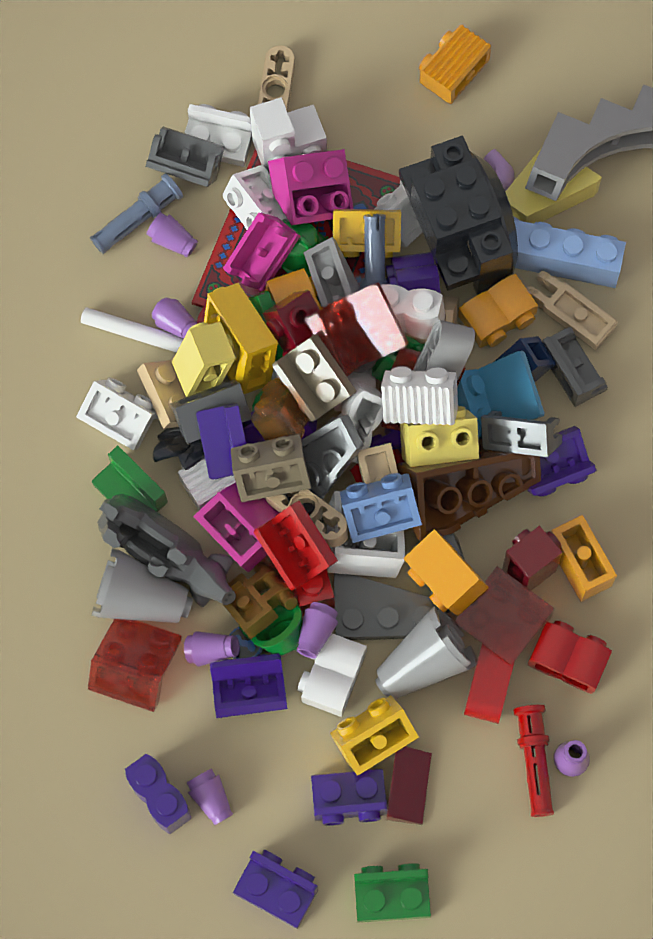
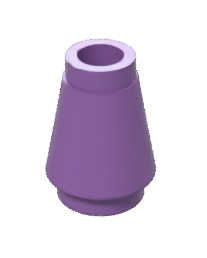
M162 212L157 215L146 233L152 238L151 242L184 255L187 258L198 243L170 214L166 216Z
M163 298L156 304L152 312V318L155 320L157 327L182 339L185 338L188 330L193 325L198 324L177 299Z
M318 602L311 603L310 608L305 609L299 645L297 647L298 653L308 658H317L318 653L338 624L336 620L338 612L335 609Z
M196 631L193 635H188L184 641V654L187 662L198 667L237 657L240 650L239 640L235 635L229 636Z
M566 741L555 750V766L566 776L574 777L581 775L589 766V753L585 745L580 741ZM568 750H573L575 753H579L581 757L572 758L569 755Z
M212 768L187 782L191 790L188 794L208 818L212 820L214 825L233 815L220 775L216 776Z

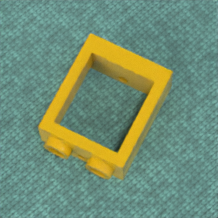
M239 283L227 287H219L213 292L208 293L204 322L208 325L221 322L225 333L229 334L233 342V352L236 359L226 375L230 381L235 379L240 383L243 394L266 387L271 383L272 364L275 362L278 346L277 340Z

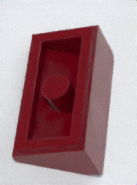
M406 746L395 752L387 820L423 825L432 753Z

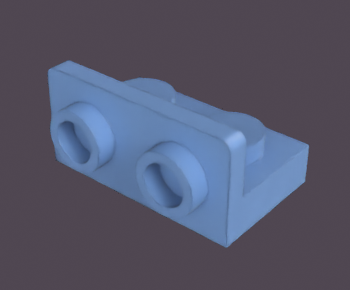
M393 473L373 483H354L348 486L346 490L340 492L343 511L353 543L422 525L409 474Z

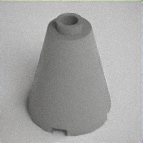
M112 548L110 556L115 557L116 560L115 562L109 560L107 562L96 597V604L101 605V608L93 607L92 616L179 623L181 617L188 618L193 598L187 597L189 589L171 579L157 577L149 572L147 565L118 549Z
M434 606L377 669L378 678L375 681L385 696L392 695L398 699L472 669L477 665V658L471 645L464 648L465 645L462 637L465 635L454 620L446 612L443 613L440 609H437V606Z

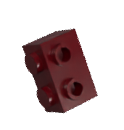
M309 290L294 292L262 313L267 321V327L283 350V356L316 333L332 356L342 351Z
M540 525L531 532L527 528L519 533L512 540L513 546L506 551L502 571L523 596L557 571L563 553L560 550L562 545L558 538L551 531L545 532Z

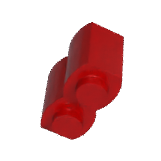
M555 620L554 623L546 621L527 665L548 676L560 679L575 688L593 694L612 650L606 647L607 643L601 638L593 635H587L586 638L573 633L574 628L565 622Z

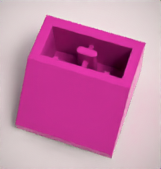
M345 149L282 157L268 161L273 195L291 225L333 219V209H353Z
M235 482L219 491L193 517L249 573L267 555L255 536L254 530L274 518L279 512L271 507L265 498L241 502Z

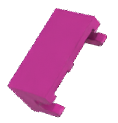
M259 212L223 269L231 275L242 278L241 283L243 285L264 292L266 290V281L274 278L297 243L300 235L278 217Z

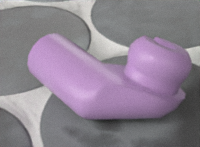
M493 149L484 157V160L494 169L506 191L514 181V170L496 149Z

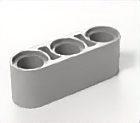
M437 320L413 371H427L431 368L439 367L447 372H456L458 380L474 345V329Z

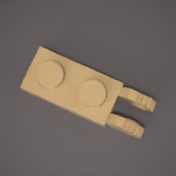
M544 270L536 278L543 287L554 293L552 297H547L532 286L526 288L538 304V308H542L543 312L563 327H572L575 332L574 334L594 350H597L617 327L618 322L616 319L566 282H560Z

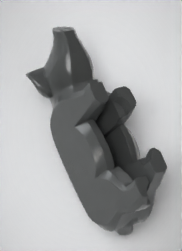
M118 494L114 495L112 499H106L99 508L103 512L97 523L102 533V539L113 548H124L132 557L147 565L149 572L157 577H165L176 582H186L190 586L192 598L201 607H204L210 599L218 601L223 605H228L235 600V592L227 582V573L234 562L232 557L223 554H211L207 558L199 542L191 535L131 496Z

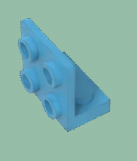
M517 351L479 369L463 370L457 380L458 406L465 407L466 410H469L477 417L478 440L482 439L481 417L488 415L493 410L501 411L502 417L536 420L545 414L524 351Z

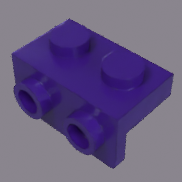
M577 426L557 432L562 434V444L548 457L540 456L541 481L527 489L533 496L550 495L557 490L556 487L567 483L577 484L583 482L588 478L589 474L597 471L595 464L588 458L580 429Z
M262 654L256 657L225 659L210 663L216 718L288 709L280 654Z

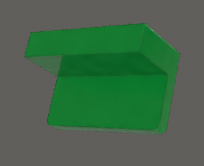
M118 445L108 453L110 464L92 480L93 486L106 499H112L114 495L125 494L139 500L156 512L168 503L166 493Z

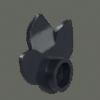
M179 427L167 428L157 436L160 442L153 451L154 462L178 456L182 467L188 470L205 457L201 439L187 444Z

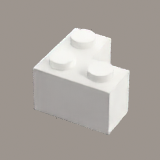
M281 97L250 107L252 141L261 165H264L268 172V161L282 157L327 151V137L314 104L287 112Z
M334 491L329 505L345 517L340 496L341 491ZM327 524V534L330 531L337 533L339 531L338 525L330 527ZM404 530L356 543L352 542L349 532V537L344 544L338 547H330L338 562L327 568V572L396 578L404 563Z

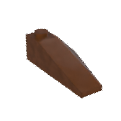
M483 451L479 452V459L417 467H410L406 462L397 463L398 473L401 475L409 474L422 522V525L412 529L416 538L420 541L434 529L442 536L453 534L461 529L460 525L475 516L480 518L488 513L487 509L502 500L508 501L541 481L540 456Z

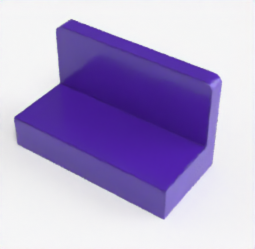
M234 403L197 411L196 417L209 478L214 480L233 476L231 449L246 444L238 404Z

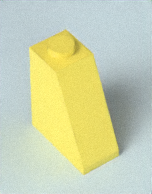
M540 149L505 192L512 214L519 221L528 223L543 222L594 197L599 190L602 177L588 167H585L567 183L557 201L525 189L532 168L541 151Z

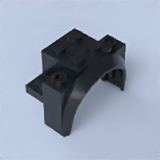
M463 135L431 146L430 159L399 169V177L447 291L473 282L474 290L479 295L489 290L501 280L514 274L518 256V242L509 200L494 169L486 160L469 150Z

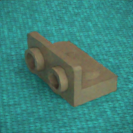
M317 333L272 364L280 381L286 385L298 402L301 411L307 415L311 422H314L357 392Z
M300 435L283 436L263 442L244 444L231 449L232 470L241 502L311 489Z

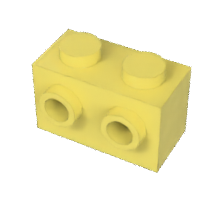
M206 322L193 325L188 330L172 361L186 397L220 385L236 359L233 352L232 339L229 334L225 333L221 322L209 325Z
M458 406L455 424L451 426L449 424L435 425L434 423L430 425L427 423L423 425L420 423L400 424L402 459L410 467L479 459L477 417L469 410H466L465 407Z

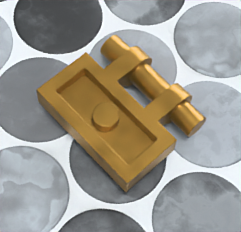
M259 562L254 567L255 574L249 579L241 573L228 583L235 592L236 598L232 603L223 605L250 639L278 618V615L273 610L275 607L282 605L287 610H291L296 607L298 602L294 597V590H290L285 582H281L280 574L272 566H268L265 562ZM264 589H269V590H268L266 593H264L262 596L260 595V592H261L262 590H264Z

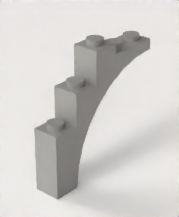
M643 84L633 110L601 98L590 124L558 112L532 168L525 189L557 201L567 183L582 169L595 161L622 151L653 148V88Z

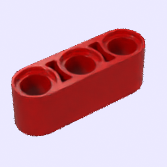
M489 617L464 715L499 724L523 625Z

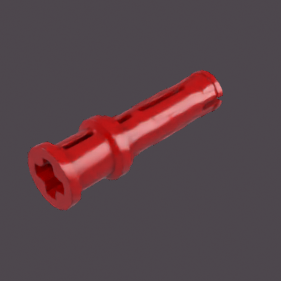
M527 705L513 709L514 715L518 716L520 732L517 745L520 746V749L524 750L531 817L554 815L545 747L548 746L550 741L549 736L545 735L543 713L546 711L545 705ZM536 765H537V768H538V776H539V784H540V792H541L540 795H539V789H538Z

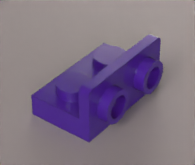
M383 769L366 770L358 776L355 772L311 776L315 821L322 820L324 826L344 824V818L359 817V822H375L381 820L380 815L387 814Z
M263 850L262 854L253 851L233 894L298 929L318 892V886L313 883L315 877L298 867L293 872L281 866L283 860L267 850Z

